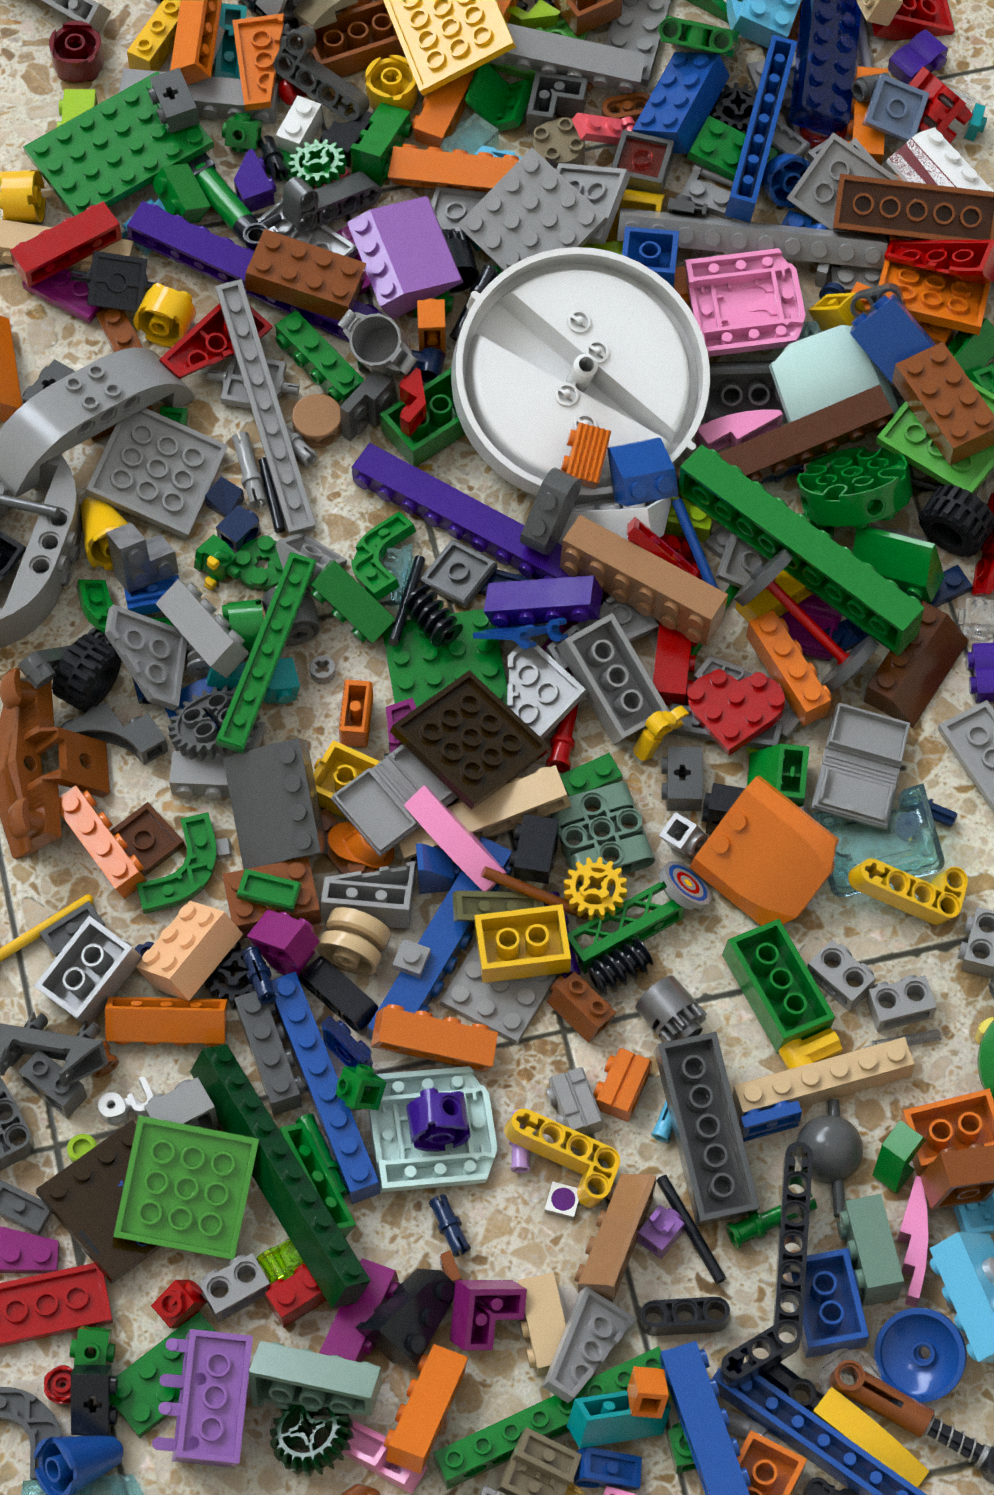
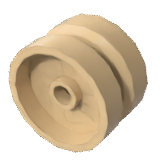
M345 907L333 909L326 923L328 931L322 933L319 939L320 942L316 946L317 952L331 964L342 970L359 975H373L377 972L382 960L380 952L387 948L391 938L390 929L380 920L365 912Z

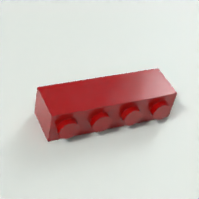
M104 201L97 205H92L80 214L66 218L55 227L43 230L32 239L21 242L10 249L13 266L30 288L91 256L94 251H100L121 240L120 224Z
M660 622L653 683L666 705L671 706L672 703L685 705V699L688 697L687 690L693 684V680H688V672H694L696 655H690L691 647H697V643L690 641L684 634L675 629L670 630L664 627Z

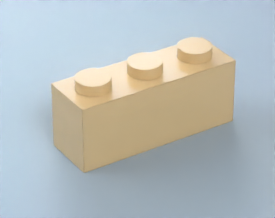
M554 1272L518 1280V1284L527 1289L524 1320H520V1327L523 1339L529 1338L531 1349L526 1350L530 1368H536L537 1377L547 1375L566 1328Z

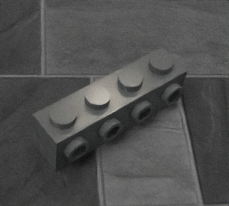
M256 991L235 997L234 1000L272 1114L275 1116L302 1107L300 1094L305 1092L300 1077H294L291 1071V1067H294L295 1063L290 1049L284 1051L281 1041L286 1040L281 1023L275 1024L272 1015L276 1014L274 1003L260 1004Z

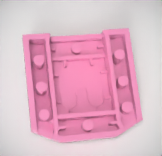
M779 248L685 260L686 282L691 310L703 334L708 357L783 348L799 340L806 314L797 269L792 263L789 264L783 258Z

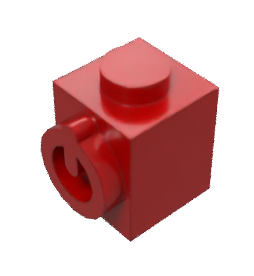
M189 1279L174 1280L154 1301L151 1307L169 1328H179L192 1318L207 1301L201 1295L202 1289L197 1283Z

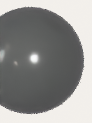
M835 1115L816 1117L803 1126L796 1139V1142L806 1143L812 1150V1178L814 1180L824 1183H832L840 1179L845 1180L857 1170L863 1156L861 1136L855 1126L842 1117ZM796 1156L797 1161L801 1167V1157Z

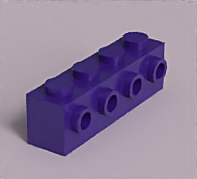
M594 575L488 583L483 612L490 623L497 627L549 623L550 620L565 618L567 621L586 622L599 619L603 590Z

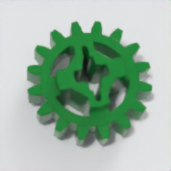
M314 139L311 145L308 142H304L305 147L303 149L296 147V154H291V162H288L292 178L301 177L309 186L316 185L317 188L322 187V184H330L332 180H340L339 174H345V166H347L343 148H338L336 142L329 145L328 139H325L323 143H319L317 139Z

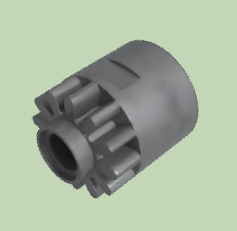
M673 975L661 979L650 987L635 1006L638 1013L663 1042L700 1035L703 1030L700 1024L707 1019L705 1017L707 1013Z

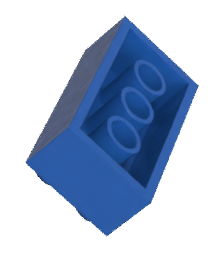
M674 52L632 131L673 140L674 153L688 154L730 77L720 55Z

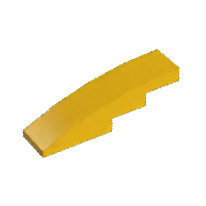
M832 1386L813 1410V1414L918 1488L929 1473V1470L893 1436Z

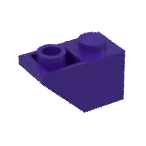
M253 149L247 151L234 178L235 194L251 213L275 204L274 193L277 192L272 177L268 178L265 174L267 169L262 157L257 158Z

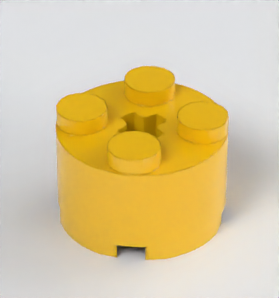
M389 55L390 58L381 59L379 57L373 60L365 73L366 96L370 102L369 107L375 111L382 102L410 111L418 100V86L407 58L399 55Z
M39 170L0 172V209H3V220L27 224L41 223L40 221L44 220L46 213V197H42L41 189L45 188L41 172Z
M155 283L145 294L134 316V326L138 332L141 329L146 333L145 339L162 347H173L175 343L187 334L196 316V310L192 303L193 298L188 292L177 291L160 283Z

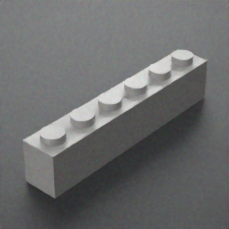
M507 23L516 48L490 61L496 65H512L523 71L535 70L588 79L589 83L599 88L611 87L618 89L622 93H635L638 91L641 83L646 54Z
M123 68L119 92L157 71ZM211 76L205 80L187 85L196 104L199 117L228 119L231 116H235V113H247L251 115L252 119L263 120V124H276L280 101L278 95L279 84L275 82L271 108L245 111L241 79Z

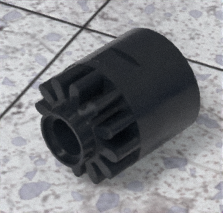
M455 228L451 230L445 229L442 230L463 280L461 284L450 289V294L459 293L469 289L476 283L479 278V271L468 237L464 235V231L460 230L456 233Z

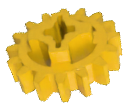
M588 857L584 866L580 862H576V871L569 869V879L564 880V888L567 889L564 891V898L570 900V910L578 907L577 916L581 917L584 913H588V918L591 921L594 918V914H598L601 920H604L606 912L614 916L615 906L622 908V898L627 897V889L624 888L627 886V879L620 878L622 876V869L613 870V861H609L605 865L603 864L602 857L597 859V863H592V860ZM581 880L582 886L579 888V891L576 892V885L578 881ZM614 885L615 892L613 896L610 897L609 891L612 889V886Z

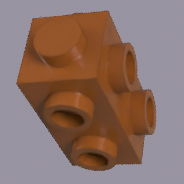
M573 972L567 978L561 976L550 987L553 992L548 998L547 1003L588 1043L609 1026L617 1013L576 972Z

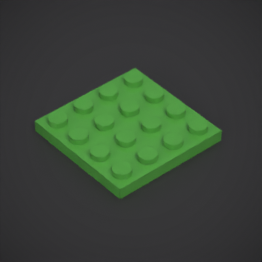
M971 381L994 414V394ZM906 402L876 439L878 445L893 454L904 455L909 464L940 483L958 486L973 494L994 469V445L949 465Z
M138 1115L113 1237L233 1260L236 1254L259 1139Z

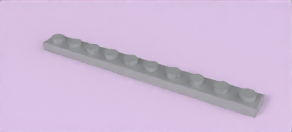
M242 279L216 285L215 288L288 534L290 536L316 529Z

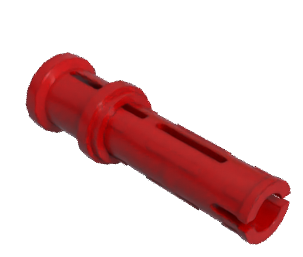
M579 703L557 725L556 734L550 739V746L552 748L550 757L546 759L545 766L552 767L556 765L559 773H565L571 769L569 759L571 751L575 749L573 731Z

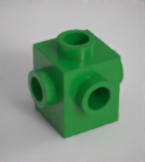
M235 113V116H231L227 119V122L223 123L222 138H225L224 146H230L232 151L236 152L258 149V141L262 136L263 120L252 119L251 115L247 113Z
M357 1064L356 1067L344 1066L341 1077L337 1082L335 1094L345 1101V1106L351 1109L379 1110L387 1082L373 1073L374 1069L370 1066Z
M88 1326L79 1327L77 1339H72L70 1346V1358H75L74 1366L108 1365V1362H113L116 1344L111 1343L112 1329ZM89 1347H94L97 1351V1354H91L89 1352Z

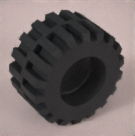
M939 486L918 515L920 527L932 542L947 552L961 557L976 555L994 530V514L979 497L958 486Z
M91 634L83 635L67 649L61 658L53 678L52 693L78 710L86 712L90 707L100 704L110 692L119 674L121 658L114 647Z

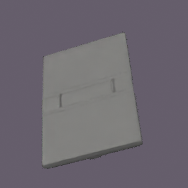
M842 703L835 705L811 809L887 830L910 723Z
M402 744L372 769L368 768L333 794L331 800L379 857H381L421 826L405 808L404 804L423 785L429 787L445 807L458 797Z

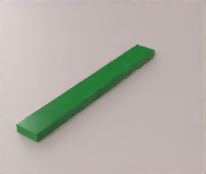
M290 552L218 733L215 745L243 754L313 576L317 560Z

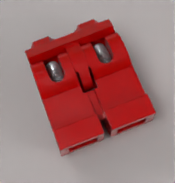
M923 66L908 84L930 93L918 128L921 131H925L935 127L951 144L957 133L948 126L954 119L965 125L973 114L965 106L967 103Z

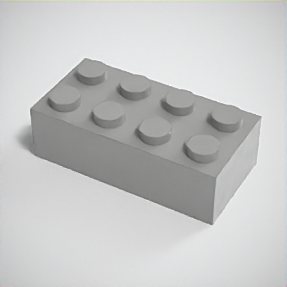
M613 613L573 634L557 645L575 679L589 692L586 698L613 745L644 728L646 720L657 711L670 712Z

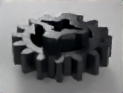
M737 82L734 83L733 88L726 84L724 91L720 93L709 115L741 132L747 131L757 88L750 91L748 90V84H745L743 88H740Z
M240 942L236 943L235 948L228 952L204 982L205 987H210L209 993L211 997L219 994L218 999H229L231 1006L235 1005V997L255 991L254 985L249 982L247 977L249 971L246 963L243 961L242 953L244 949H241ZM257 969V973H258V976H259V978H260V981H262V978H261V975H260V973H259V970ZM234 972H238L236 977H232ZM219 983L225 984L228 989L222 987Z

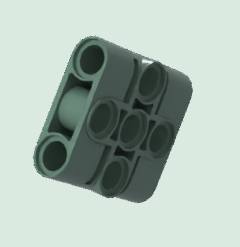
M625 782L614 783L570 796L568 798L571 807L550 814L552 819L559 820L558 837L561 843V852L566 857L570 870L576 871V862H580L583 866L586 865L588 857H590L592 863H597V859L602 857L603 864L605 865L608 862L604 858L608 856L617 858V861L613 862V870L621 868L622 875L647 868L655 862L642 825V816L637 811L628 785ZM589 806L597 807L599 810L596 812H590L586 810V808ZM626 823L634 824L636 827L633 829H627L622 825ZM598 831H604L608 835L605 837H599L595 835V833ZM571 839L579 840L581 843L578 845H570L568 841ZM581 880L578 881L576 886H582Z

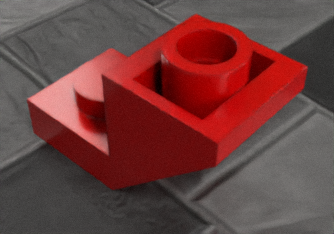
M417 367L410 375H405L399 384L400 401L406 404L400 414L401 431L409 437L427 418L421 370Z

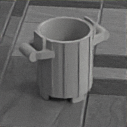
M349 309L338 323L349 339L351 352L370 373L375 370L381 375L393 376L399 372L407 375L418 360L412 355L411 340L391 317L389 318L380 313L364 315Z

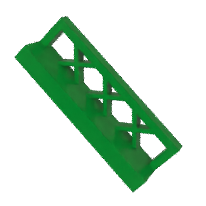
M664 881L624 901L622 908L616 906L614 916L606 912L604 920H601L598 916L567 933L569 945L578 956V966L584 974L588 973L587 966L591 968L593 960L596 959L601 962V957L604 954L612 957L614 949L622 951L623 944L627 943L632 946V941L635 938H639L643 942L684 919V908L669 896L668 898L671 901L664 905L651 903L652 897L663 890L666 893L665 888L667 885ZM634 906L645 909L644 915L638 919L626 917L627 911ZM609 920L620 922L619 929L613 933L601 931L602 925ZM584 934L595 936L593 944L583 950L576 941V938Z

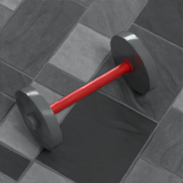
M783 549L764 566L760 564L749 575L751 579L741 588L734 599L741 606H745L762 590L767 589L838 661L821 681V685H826L831 693L862 670V665L871 657L879 644L871 636H868L846 654L774 581L793 558L786 549Z

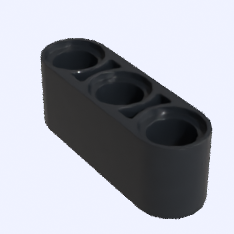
M322 956L315 959L298 976L301 983L316 998L357 1033L362 1031L371 1022L379 1008L368 995Z
M721 1297L652 1300L645 1303L641 1309L640 1327L644 1333L650 1336L720 1332L728 1324L730 1307L727 1301ZM716 1309L723 1313V1317L714 1320L707 1313L710 1310ZM681 1311H687L693 1318L685 1322L679 1320L677 1314ZM650 1313H657L662 1317V1320L659 1323H651L646 1319V1316Z

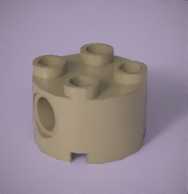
M563 117L547 121L534 129L532 148L553 168L556 169L558 163L584 164L585 140H580L570 118Z

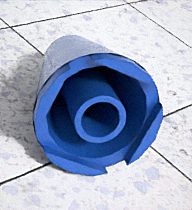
M112 1435L45 1438L37 1444L34 1451V1459L38 1458L39 1468L34 1469L38 1483L46 1495H74L117 1467L122 1461L123 1446Z

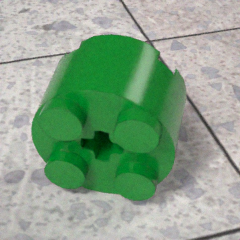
M261 599L230 602L227 605H222L223 617L231 624L228 629L230 631L233 629L245 640L242 645L249 652L247 657L251 653L264 620Z

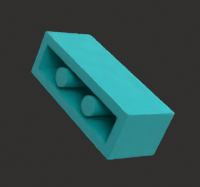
M627 1391L574 1399L567 1428L579 1448L659 1436L664 1433L671 1406L667 1401L662 1419L631 1416Z

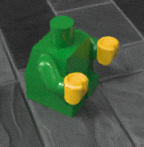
M213 534L196 549L194 568L199 572L203 570L209 574L205 578L204 586L210 591L215 589L218 581H223L229 575L234 579L241 575L242 570L235 566L237 556L229 545Z

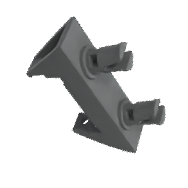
M35 1011L31 1013L24 1027L0 1023L1 1076H4L8 1068L13 1067L23 1054L34 1055L38 1049L49 1058L65 1061L64 1067L58 1073L63 1087L93 1074L108 1064L103 1041L95 1039L101 1032V1029L94 1021L90 1026H88L87 1020L84 1021L76 1036L43 1031V1028L48 1024V1019L43 1013H40L36 1018Z

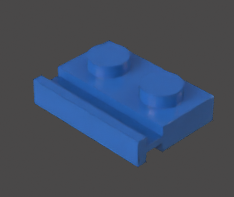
M179 574L128 593L124 588L128 610L141 615L161 612L156 602L179 579Z
M788 1100L774 1104L772 1108L767 1110L752 1109L744 1113V1116L740 1117L739 1123L743 1142L799 1127L798 1122H800L802 1114L799 1101L790 1103Z

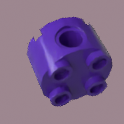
M428 1088L422 1090L420 1097L406 1106L411 1144L414 1143V1148L426 1152L445 1151V1145L452 1143L453 1148H456L466 1143L471 1137L465 1096L461 1091L451 1093L438 1092L435 1088Z

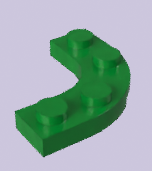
M400 511L368 531L355 547L357 552L354 559H351L352 569L357 582L377 601L400 587L397 578L382 566L383 557L392 547L416 533L414 524Z
M78 579L76 588L82 611L88 622L105 634L108 609L114 605L109 596L106 580ZM152 618L172 626L168 618Z
M209 812L180 819L187 845V856L183 865L176 872L162 878L136 884L143 914L181 905L199 894L210 881L217 863V846Z

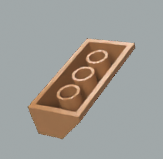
M621 1174L618 1183L613 1182L606 1198L611 1200L607 1210L601 1209L596 1222V1226L600 1227L597 1237L591 1236L586 1247L585 1254L589 1255L586 1265H579L574 1281L578 1282V1293L587 1286L610 1302H614L635 1248L638 1231L642 1228L655 1195L656 1176L651 1174Z

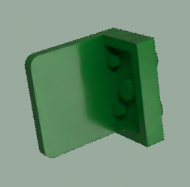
M486 63L476 68L465 100L497 133L520 127L527 104L530 101L533 83L529 79L508 84Z

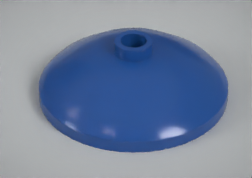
M917 1307L898 1312L885 1322L876 1338L874 1359L882 1381L919 1402H930L944 1397L958 1385L965 1371L967 1352L962 1334L948 1317L933 1309ZM923 1347L929 1349V1358L922 1356L921 1350Z

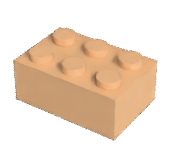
M189 901L180 909L173 922L162 931L161 936L154 945L144 953L136 968L154 989L190 1001L243 933L224 911Z

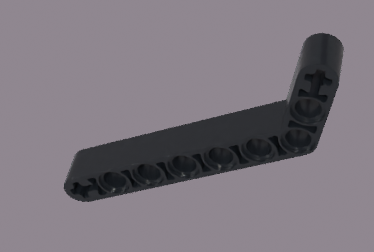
M794 1142L788 1146L783 1163L773 1326L723 1357L720 1366V1378L729 1387L736 1388L742 1386L791 1356L799 1349L803 1329L813 1164L812 1150L810 1146L803 1142ZM796 1156L801 1157L800 1171H795ZM797 1184L804 1191L796 1194L790 1191L788 1187ZM798 1214L802 1221L799 1223L790 1222L787 1219V1215ZM795 1243L801 1250L792 1253L786 1250L785 1245ZM791 1272L796 1274L799 1280L792 1283L787 1282L783 1275ZM785 1302H790L796 1306L797 1310L788 1313L782 1309L781 1305ZM783 1332H788L794 1336L795 1340L791 1343H785L779 1338V1335ZM757 1348H763L768 1352L769 1356L759 1359L753 1355L752 1351ZM732 1365L734 1369L740 1367L739 1374L734 1370L729 1372V1366Z

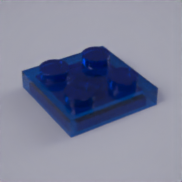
M329 1015L321 1023L325 1046L347 1067H356L357 1064L372 1067V1051L362 1040L357 1042L350 1035L351 1030L343 1021L339 1020L337 1022Z

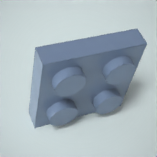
M881 74L877 79L862 125L908 142L917 133L930 93Z

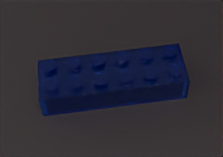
M802 0L789 123L827 136H831L833 132L839 136L849 124L853 95L851 85L854 82L861 18V9L856 0Z

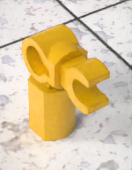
M678 706L671 712L657 711L653 713L645 722L647 729L642 731L633 747L635 756L642 761L651 759L662 742L663 736L671 732L673 728L677 729L684 724L681 719L689 715L687 710L683 706Z

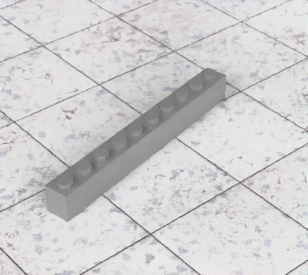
M620 208L617 228V241H624L625 227L679 231L678 247L727 253H744L779 248L784 259L883 269L884 254L888 245L886 237L879 235L758 222L748 223L739 220Z

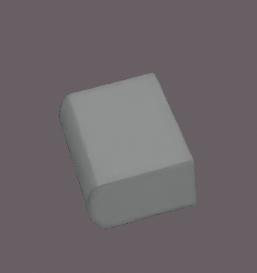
M216 839L218 859L231 857L230 839Z

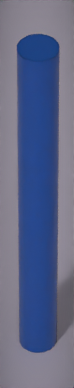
M682 498L676 499L671 503L702 579L706 583L718 588Z

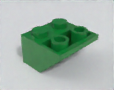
M777 744L750 753L747 786L756 776L760 775L798 807L804 806L809 746Z

